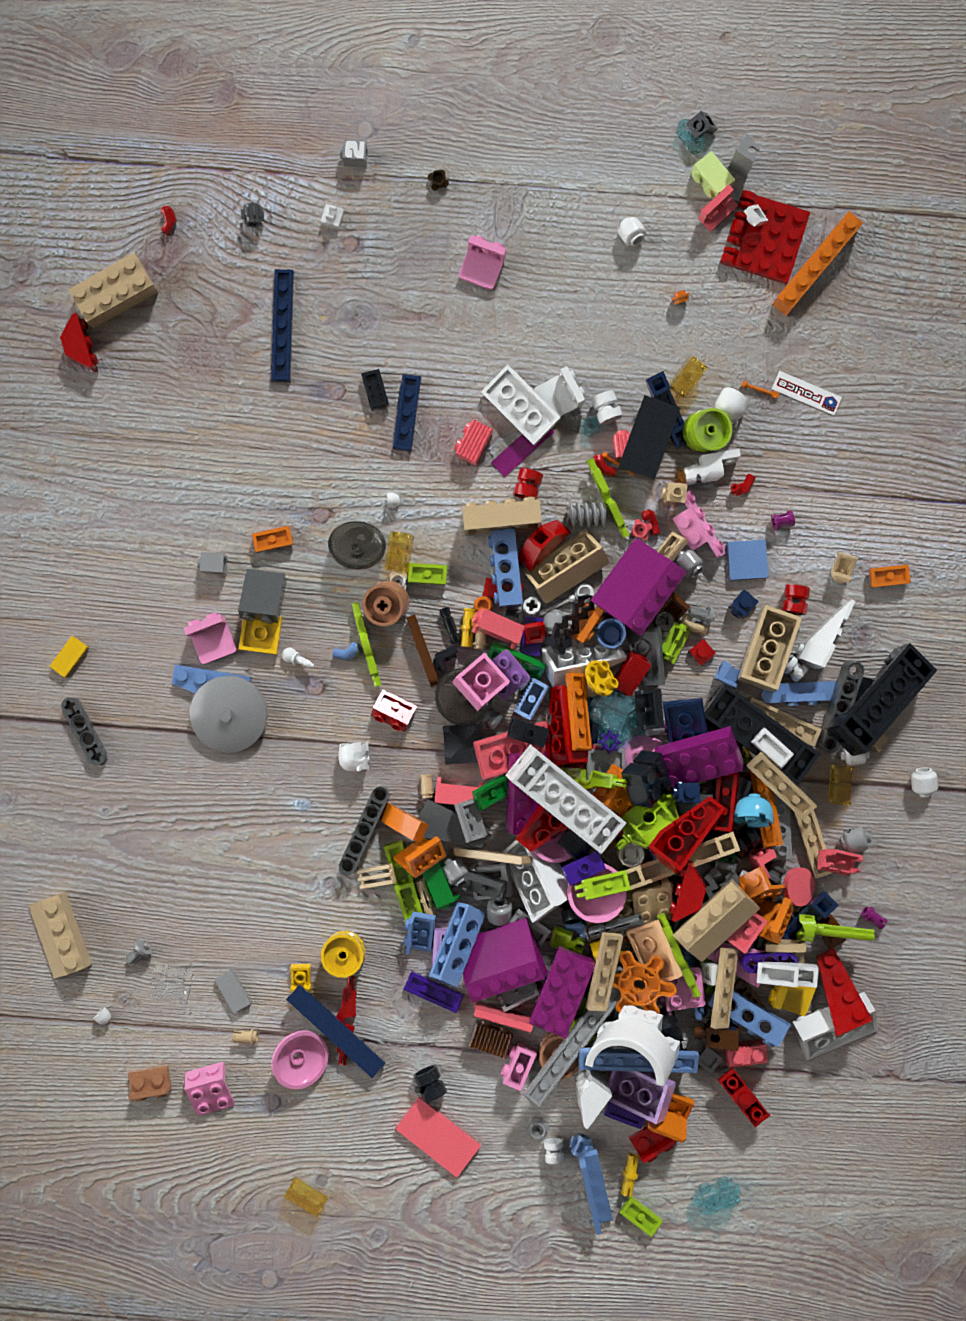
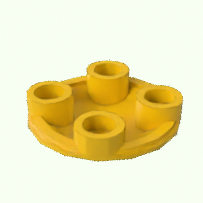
M606 660L591 661L585 669L588 685L600 696L611 695L614 689L618 687V681L609 669V663Z

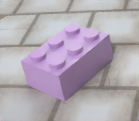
M612 1071L608 1082L612 1094L609 1102L658 1124L665 1120L676 1082L667 1079L665 1086L656 1085L655 1072Z

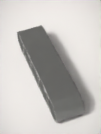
M853 660L845 661L841 667L822 724V730L818 737V746L828 753L836 752L840 744L825 728L836 715L848 712L854 705L864 675V666ZM855 665V673L850 674V667ZM849 683L850 689L848 692L844 693L843 688L846 684ZM840 702H843L844 708L841 711H838V704ZM828 739H832L831 746L826 747L825 742Z
M378 786L372 791L339 863V870L344 875L354 873L364 855L390 798V791L385 786ZM382 789L385 791L386 798L384 800H379L376 797L377 790ZM370 807L377 809V817L373 818L368 815ZM361 825L369 827L370 832L368 835L361 834ZM359 843L362 847L361 852H354L352 844ZM349 860L353 863L352 870L344 868L345 861Z

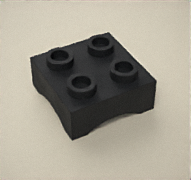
M482 724L443 726L445 765L478 763L473 742L482 740Z

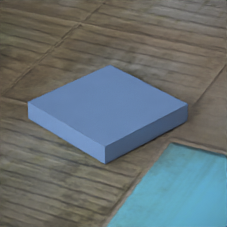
M766 540L726 543L729 581L768 578Z

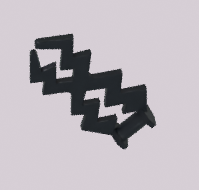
M592 595L578 596V602H572V614L562 616V623L555 622L551 636H546L544 642L557 655H564L566 652L565 648L572 646L571 635L580 633L579 621L588 618V611L595 610V604L590 601L593 597ZM590 598L589 606H585L584 600ZM568 621H572V628H569ZM560 629H564L565 638H560ZM556 638H560L561 644L557 643Z

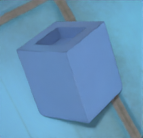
M722 661L713 679L728 685L732 689H737V677L740 670L732 667V664Z

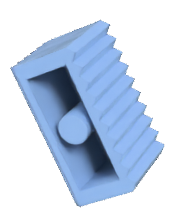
M530 678L529 685H526L527 688L522 692L523 695H521L519 702H517L518 705H515L516 708L513 709L514 712L529 720H532L549 688L548 685L535 678Z

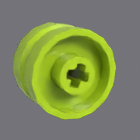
M707 408L692 413L685 420L683 426V438L687 446L699 453L723 448L730 441L733 432L729 416L718 408Z

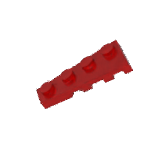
M833 948L817 955L816 960L836 1038L873 1022L835 949Z

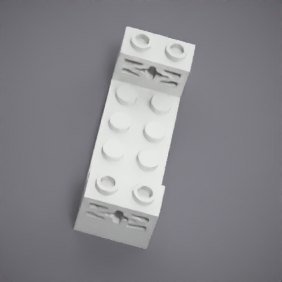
M529 745L506 774V777L601 854L626 824L624 820L532 745Z

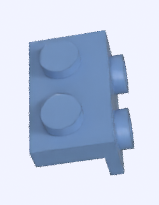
M413 911L411 918H407L405 930H408V935L406 934L404 938L406 954H410L412 948L428 952L432 951L435 915Z

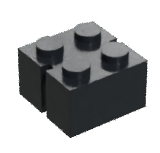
M642 750L633 759V763H630L621 772L623 779L627 780V783H625L627 785L626 789L631 805L652 808L660 799V795H663L671 786L666 764L660 752Z

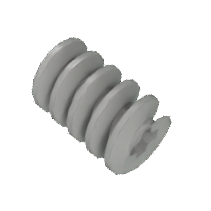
M594 502L591 503L590 508L587 503H584L582 508L579 503H576L574 508L572 503H568L566 513L567 526L571 522L572 526L575 527L576 522H579L580 527H583L584 521H586L588 527H590L592 521H594L595 526L598 527L599 522L602 521L603 527H605L606 508H604L602 502L598 504L597 508Z

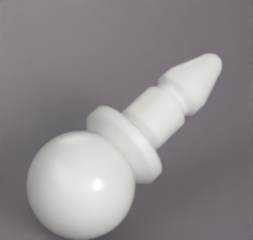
M286 648L283 650L282 658L285 662H292L294 665L300 664L310 668L314 667L310 660L301 657V653L296 652L295 649Z

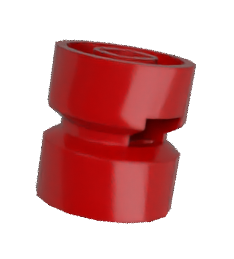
M520 468L517 478L519 483L515 485L513 495L521 499L535 497V500H537L539 493L537 487L541 486L543 474L532 469Z
M786 584L784 589L786 600L783 601L781 610L793 615H807L808 604L806 600L809 599L810 587ZM799 600L800 603H791V601Z

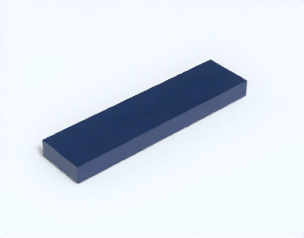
M402 374L393 450L412 452L421 376Z

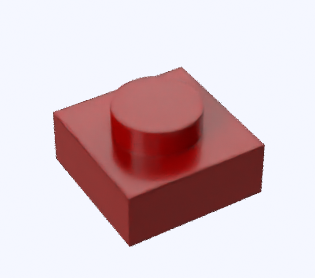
M543 621L524 624V636L527 645L544 642L545 624Z
M702 639L688 651L700 666L716 654L705 639Z

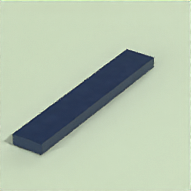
M274 269L272 382L291 383L294 270Z
M301 984L286 998L292 1006L371 1078L385 1065V1061Z

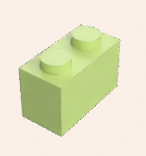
M712 151L695 163L691 171L694 181L700 183L704 188L705 194L712 199L728 184L732 187L735 182L733 176Z

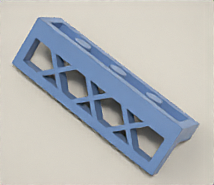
M597 1149L578 1153V1159L596 1235L602 1234L600 1223L611 1221L613 1218Z

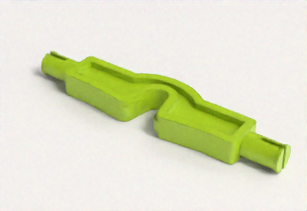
M593 458L587 460L586 462L591 470L590 473L598 487L602 500L616 527L619 529L622 538L629 536L630 534L627 531L624 519L616 502L610 496V489Z
M359 602L351 604L360 640L374 687L380 686L382 684L370 646L368 633Z
M560 768L584 789L592 790L598 787L615 789L616 786L623 788L627 786L620 783H627V780L619 779L617 775L592 770L587 780L586 769Z
M665 913L657 915L693 997L701 996L688 962L682 954L680 944L673 936V929Z

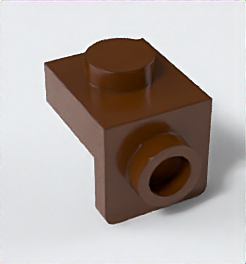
M672 592L658 613L665 610L672 618L678 621L688 611L690 606L675 592Z
M831 914L826 918L823 917L817 923L840 926ZM822 936L829 950L846 941L845 938Z

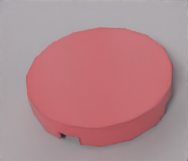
M792 868L784 878L785 889H783V894L785 898L792 900L793 905L805 906L814 895V877L806 868Z

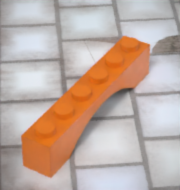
M848 211L777 296L772 305L787 316L864 222Z

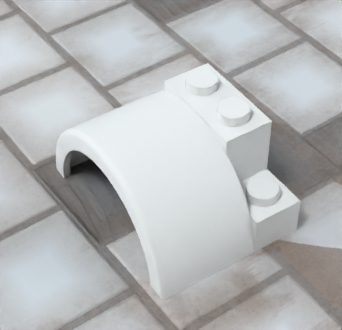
M624 1005L618 1020L603 1022L600 1026L597 1039L587 1055L585 1065L593 1067L596 1056L607 1047L613 1046L617 1048V1046H626L638 1051L650 1062L656 1075V1085L665 1086L679 1055L680 1041L674 1040L671 1037H665L661 1033L662 1014L651 1010L638 1009L635 1006Z

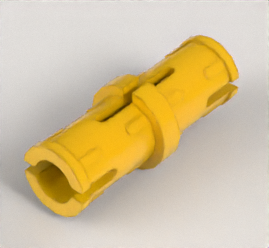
M463 608V624L460 625V629H462L460 646L473 647L472 626L474 623L472 618L476 609Z
M632 1153L627 1154L626 1167L622 1172L624 1178L620 1194L628 1195L629 1197L633 1196L635 1180L638 1178L637 1168L640 1156L634 1153L633 1156H631Z

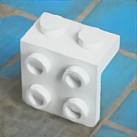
M567 366L560 369L558 376L534 388V391L560 417L583 406L586 397L583 388L578 387L575 382L577 381L573 370L570 371Z

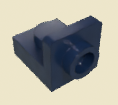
M743 589L728 607L731 609L732 615L738 619L740 617L744 619L759 601Z
M682 781L675 783L674 787H672V798L675 799V804L700 803L699 783H682Z

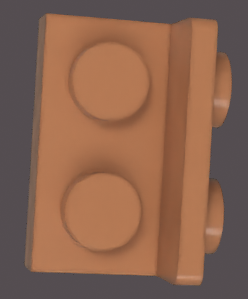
M168 1065L130 1071L128 1073L131 1091L128 1095L129 1100L135 1099V1102H139L151 1096H154L156 1099L162 1098L172 1089Z

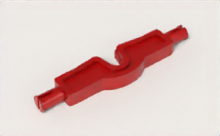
M351 976L347 977V987L343 989L342 1005L336 1017L354 1033L355 1026L343 1021L344 1018L356 1016L357 989L354 988L356 977L352 976L351 981ZM337 1047V1053H340L338 1065H342L343 1059V1066L347 1065V1055Z

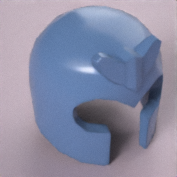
M606 619L597 627V641L606 649H618L626 641V627L616 619Z

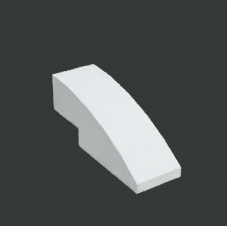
M758 962L757 983L817 988L818 966L815 964Z

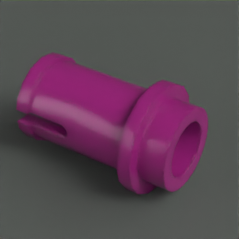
M867 906L861 912L863 920L871 922L878 929L881 930L886 926L885 924H887L888 920L875 912L873 907Z

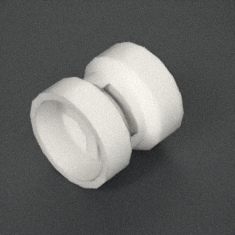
M792 656L787 662L784 673L789 674L796 683L805 675L808 668L805 665H801L798 659Z
M549 1138L544 1140V1148L547 1152L545 1154L546 1163L558 1164L565 1161L564 1153L562 1152L563 1139Z

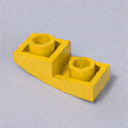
M291 964L290 992L301 984L311 993V964Z

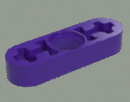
M791 952L746 953L740 960L741 967L749 973H757L758 969L757 963L751 964L750 967L747 965L750 959L754 962H765L766 958L772 957L773 962H779V959L787 960L789 957L791 958V961H788L789 963H798L796 955Z

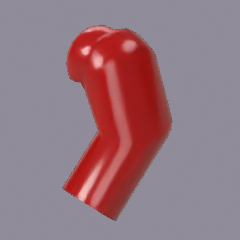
M163 206L160 212L163 214L165 223L161 231L169 235L177 219L172 207Z
M747 474L743 483L731 485V493L735 496L749 493L756 477L752 474Z
M651 509L643 511L641 513L642 520H648L652 524L651 536L660 534L659 524L654 511Z

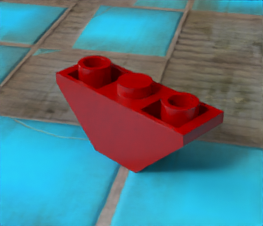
M73 313L60 336L65 355L75 363L93 372H98L97 364L99 362L96 354L91 349L93 347L92 339L86 333V329H88L87 323L84 318H81L77 313Z
M559 520L542 524L527 538L518 556V561L532 572L571 531Z
M690 860L680 874L683 880L682 884L678 883L675 895L678 896L677 901L671 904L669 914H672V921L674 922L700 910L705 896L706 885L695 865Z
M731 1068L717 1079L755 1128L771 1116L734 1068Z

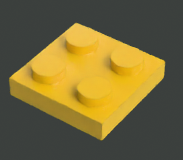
M280 616L279 623L273 622L272 624H266L260 620H243L239 650L278 655L283 617Z

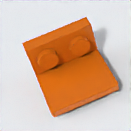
M435 836L430 841L427 838H423L421 842H413L393 858L408 873L417 878L446 857L441 839Z
M785 897L782 904L765 900L764 903L758 905L760 909L756 913L768 921L758 937L780 944L793 913L792 900Z

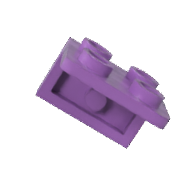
M507 649L492 660L510 681L498 693L499 697L505 701L529 681L530 676Z

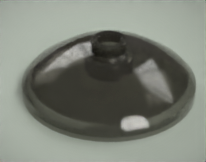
M352 521L341 524L332 531L328 540V550L331 557L341 566L361 570L370 568L381 561L386 551V541L383 534L375 526L365 522Z
M466 668L455 669L445 674L439 681L435 691V703L439 713L450 723L459 726L473 725L481 721L490 710L493 701L491 699L477 711L467 699L466 702L459 700L464 695L452 682Z

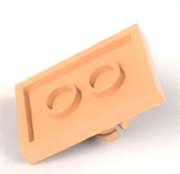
M659 919L626 931L639 962L646 964L655 955L663 959L664 966L658 974L661 980L667 982L683 976Z

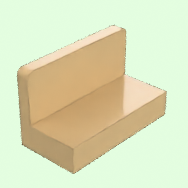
M764 939V951L791 952L796 955L798 963H804L806 943L805 941H797V939H782L780 944ZM788 957L787 960L779 959V962H788L791 961V958Z

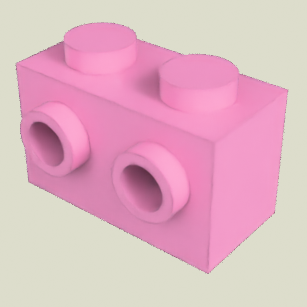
M519 1041L516 1046L511 1047L508 1055L510 1061L508 1065L504 1064L501 1071L503 1084L522 1091L537 1055L535 1048Z

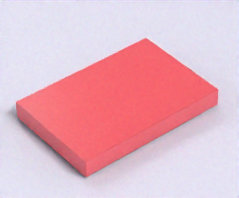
M482 1001L475 1002V1017L526 1032L532 1031L533 1025L529 1023L530 1015L513 1010L504 1012L502 1007Z

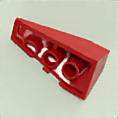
M559 685L551 688L549 713L552 715L551 724L548 725V729H550V743L546 742L547 758L557 767L587 763L589 755L587 751H572L565 685Z
M707 797L660 830L648 848L662 864L675 874L681 872L723 813L725 807L712 797Z
M539 804L516 837V840L532 852L551 840L553 836L567 830L568 827Z

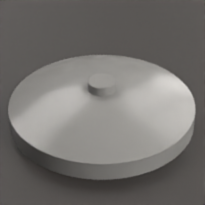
M220 676L214 678L198 689L191 702L190 721L195 734L205 745L216 751L232 753L250 747L260 738L267 724L268 711L263 695L255 685L241 677Z

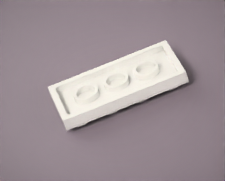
M508 364L481 391L534 446L562 419Z

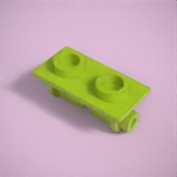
M673 622L662 644L663 659L672 664H675L691 632L684 624Z

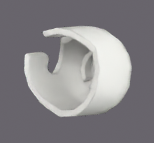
M725 387L715 402V408L723 410L729 416L732 424L738 425V420L744 415L750 399L736 389Z
M367 741L362 745L361 742L340 744V766L346 771L351 772L369 771V742Z

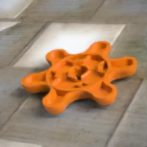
M623 951L619 956L620 962L623 965V971L615 974L612 986L621 993V998L616 1003V1010L620 1013L624 1005L641 1006L646 1011L651 1010L660 1014V1009L656 1004L657 998L660 996L673 997L677 992L675 984L661 980L658 975L664 966L663 959L655 955L650 958L648 963L642 964L635 960L632 952ZM644 980L645 987H637L635 981Z

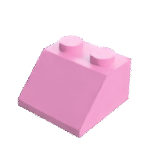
M483 653L457 675L452 683L472 706L479 711L506 687L510 681L493 661Z

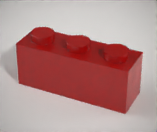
M738 773L717 777L715 800L724 806L725 810L713 825L712 830L734 832L735 822L733 817L737 804L740 777Z

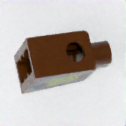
M707 1020L706 1027H695L694 1039H706V1047L738 1051L739 1027L729 1022L728 1029H714L710 1027L711 1020Z

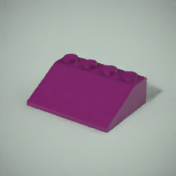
M635 538L590 601L620 621L633 633L641 636L687 572L655 549Z
M527 917L477 935L476 942L473 945L463 972L465 986L472 1003L542 980L547 975L548 970Z

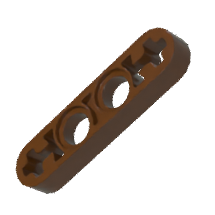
M416 615L408 616L406 619L430 686H437L440 682Z

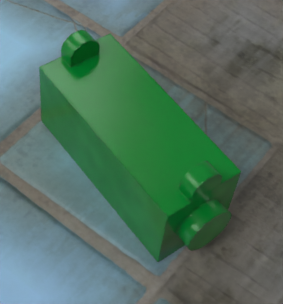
M439 861L426 870L423 875L436 907H442L443 910L453 906L452 902L461 897L459 894L454 896L442 870V864Z

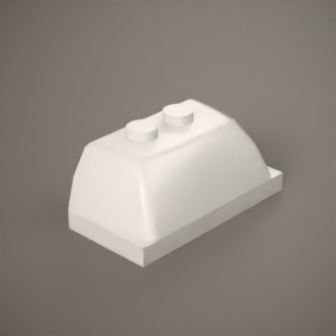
M517 840L503 851L504 853L531 856L530 864L518 865L509 863V872L532 923L540 921L568 900V881L560 863H550L540 859L533 851L530 852Z

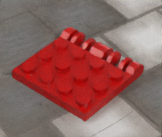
M743 190L738 207L746 210L749 206L759 205L768 221L761 226L754 227L748 222L745 212H735L734 216L736 219L732 222L727 242L740 248L738 251L736 248L724 247L720 263L787 285L811 212L758 196L748 190Z

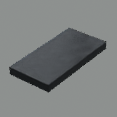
M644 395L618 468L655 480L680 407Z

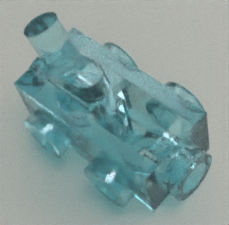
M724 1176L718 1178L715 1184H700L698 1189L695 1190L696 1196L693 1197L696 1208H701L703 1215H713L720 1209L735 1207L737 1203L741 1202L739 1195L742 1194L738 1182L734 1183L732 1178L728 1179V1177Z

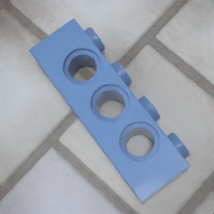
M515 528L492 530L491 536H488V545L493 550V555H490L491 567L494 566L495 574H492V583L497 585V592L494 593L495 604L499 605V609L522 607L523 600ZM504 546L508 549V552L500 554L497 549ZM507 565L510 571L503 573L500 571V566ZM508 583L512 586V590L505 592L502 589V585Z
M457 902L429 977L444 984L458 987L483 923L485 912L469 904Z
M733 990L732 1001L735 1002L736 1009L731 1010L730 1022L737 1026L741 1024L746 1027V1032L755 1037L759 1035L764 1038L763 1042L767 1045L779 1047L791 1024ZM715 992L708 1003L711 1006V1010H713ZM744 1011L752 1012L754 1016L752 1021H747L743 1017ZM764 1021L771 1025V1030L768 1032L761 1028V1023Z

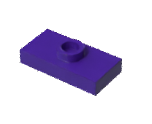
M598 851L561 867L569 886L606 869Z

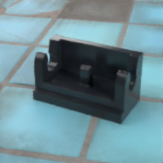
M661 689L634 691L637 730L664 728Z

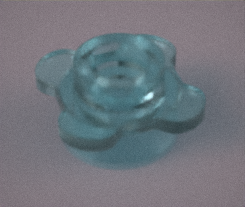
M597 415L581 420L586 436L602 431Z

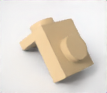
M668 482L661 492V499H664L663 505L671 506L674 502L685 503L688 485Z
M838 551L830 570L833 580L844 584V582L850 583L852 580L850 576L858 560L857 557Z

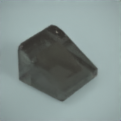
M507 608L504 617L522 625L525 613L514 608Z

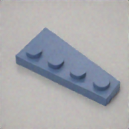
M175 665L172 684L196 694L202 685L220 676H237L251 682V677Z

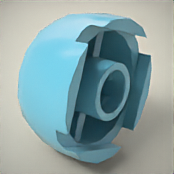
M749 794V797H744L737 802L733 821L736 824L742 825V822H745L747 827L756 828L768 827L769 822L773 824L774 814L772 806L766 799L761 798L759 794Z

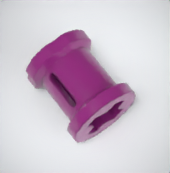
M788 510L783 514H772L771 523L773 529L777 531L781 527L795 526L792 510Z

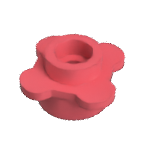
M636 519L631 535L633 537H640L645 541L649 538L648 533L652 529V524Z

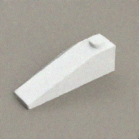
M854 600L846 601L803 644L800 643L795 653L799 662L814 670L825 668L836 647L833 642L841 635L843 630L840 626L847 621L854 606Z
M577 644V647L565 648L566 652L564 655H557L550 646L541 648L543 661L546 664V675L553 688L559 685H565L566 687L565 674L569 672L585 674L586 666L591 661L606 660L609 666L612 667L627 660V656L621 647L610 650L601 645H596L593 648L584 647V644Z

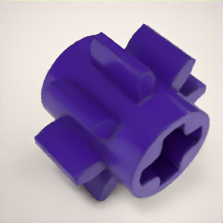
M608 730L606 735L601 732V740L596 741L602 745L599 750L602 751L606 748L607 754H610L613 749L618 752L617 744H622V742L616 739L619 734L611 735V730ZM609 737L611 740H614V743L610 744V747H608V745L604 743L605 740L609 739Z

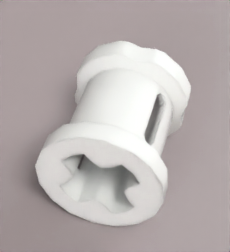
M529 597L524 601L523 611L527 615L533 616L539 612L540 602L537 598ZM530 602H534V606H537V608L529 611V607L526 604L529 605Z

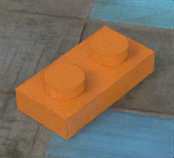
M290 526L252 533L256 553L294 545Z
M909 564L868 569L871 588L911 583Z

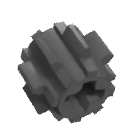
M246 203V205H243L241 219L245 226L253 228L262 225L264 212L260 204Z

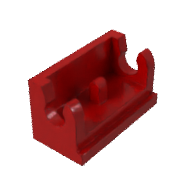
M632 649L627 656V660L623 662L614 676L618 681L616 689L631 697L651 667L648 659Z

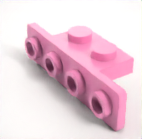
M687 489L685 505L688 509L674 517L673 521L682 536L688 541L687 544L691 550H695L708 542L717 558L726 554L724 544L716 538L713 526L707 523L704 518V511L697 506L694 494Z

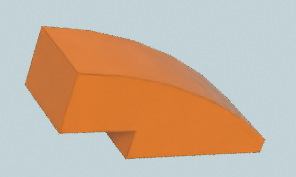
M388 802L379 819L402 835L418 842L422 841L429 824L418 819L416 816Z

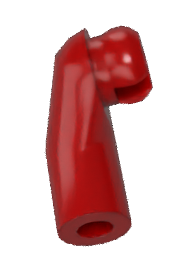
M595 455L593 459L602 475L615 477L616 468L606 466L602 455Z

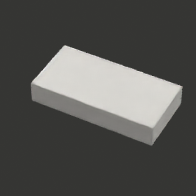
M763 728L751 741L779 769H782L794 755L766 728Z

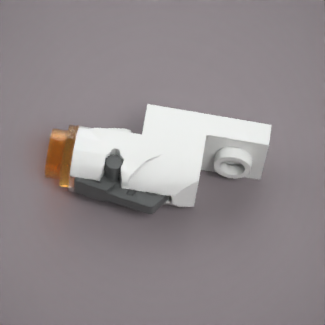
M735 449L701 455L699 465L697 463L675 471L676 483L687 484L688 488L713 487L715 481L724 476L723 462L724 465L736 463V460L741 456L740 450Z

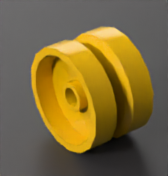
M341 930L332 934L321 950V962L324 969L330 975L337 978H346L354 975L360 969L366 956V947L363 939L358 934L349 930ZM342 951L345 952V953H346V957H345V955L341 956V955H340V952H342Z

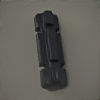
M449 607L440 609L441 617L444 618L445 628L448 635L450 634L451 643L456 644L460 642L461 639L459 633L457 634L458 630L453 617H451Z

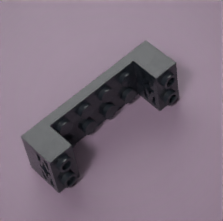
M911 643L895 648L883 661L887 667L848 712L836 715L825 728L851 756L867 753L937 672V669Z
M726 684L719 685L704 706L706 723L719 729L731 726L735 740L756 756L761 751L751 741L763 728H766L794 754L780 770L795 785H799L820 756L818 751Z

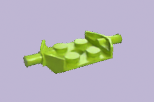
M660 795V799L652 808L634 806L621 817L626 824L622 828L623 838L615 844L619 851L630 843L648 849V846L658 832L679 818L675 799L672 798V795ZM648 813H652L655 816L654 820L650 823L644 821V816Z

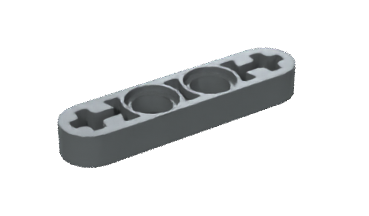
M65 698L61 704L62 711L88 761L93 765L104 764L107 760V752L81 702L77 698ZM69 701L75 703L73 709L75 712L80 711V714L74 715L73 710L67 708L70 705ZM79 717L85 721V725L82 728H78L75 724L76 719ZM87 734L92 735L94 738L91 745H87L84 742V737ZM96 745L98 746V748L94 749L96 753H101L102 756L100 757V761L94 760L93 757H95L96 754L94 750L89 751V748H93Z

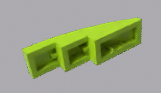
M403 840L384 845V850L388 863L393 865L396 883H394L395 891L406 923L407 918H411L413 911L423 913L419 902L416 885L414 884V877L394 861L393 858L405 849Z

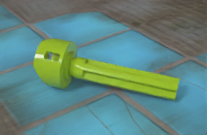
M799 914V921L802 926L796 933L797 941L813 942L815 935L873 941L875 937L874 929L816 924L813 915Z

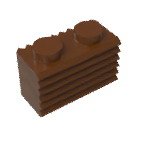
M481 1019V1021L476 1020L469 1040V1047L506 1059L513 1038V1032H510V1028L499 1025V1028L492 1026V1022Z

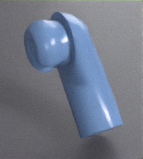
M353 642L345 650L334 648L332 657L346 661L352 660L360 653V645Z
M584 922L565 925L566 930H573L579 937L586 940L584 935V926L586 925Z

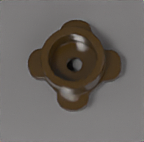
M435 170L428 174V180L431 181V189L433 191H437L441 187H448L449 181L446 180L444 170Z

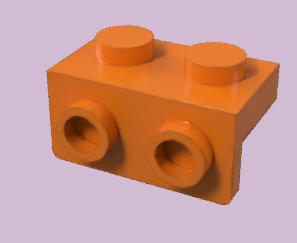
M597 606L595 610L588 611V618L579 621L580 633L571 635V638L581 645L584 641L589 642L594 634L591 631L594 625L599 626L604 618L601 615L604 610Z

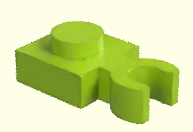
M555 926L550 946L558 949L560 945L582 954L584 948L579 947L577 944L584 946L586 940L582 937L574 938V932Z

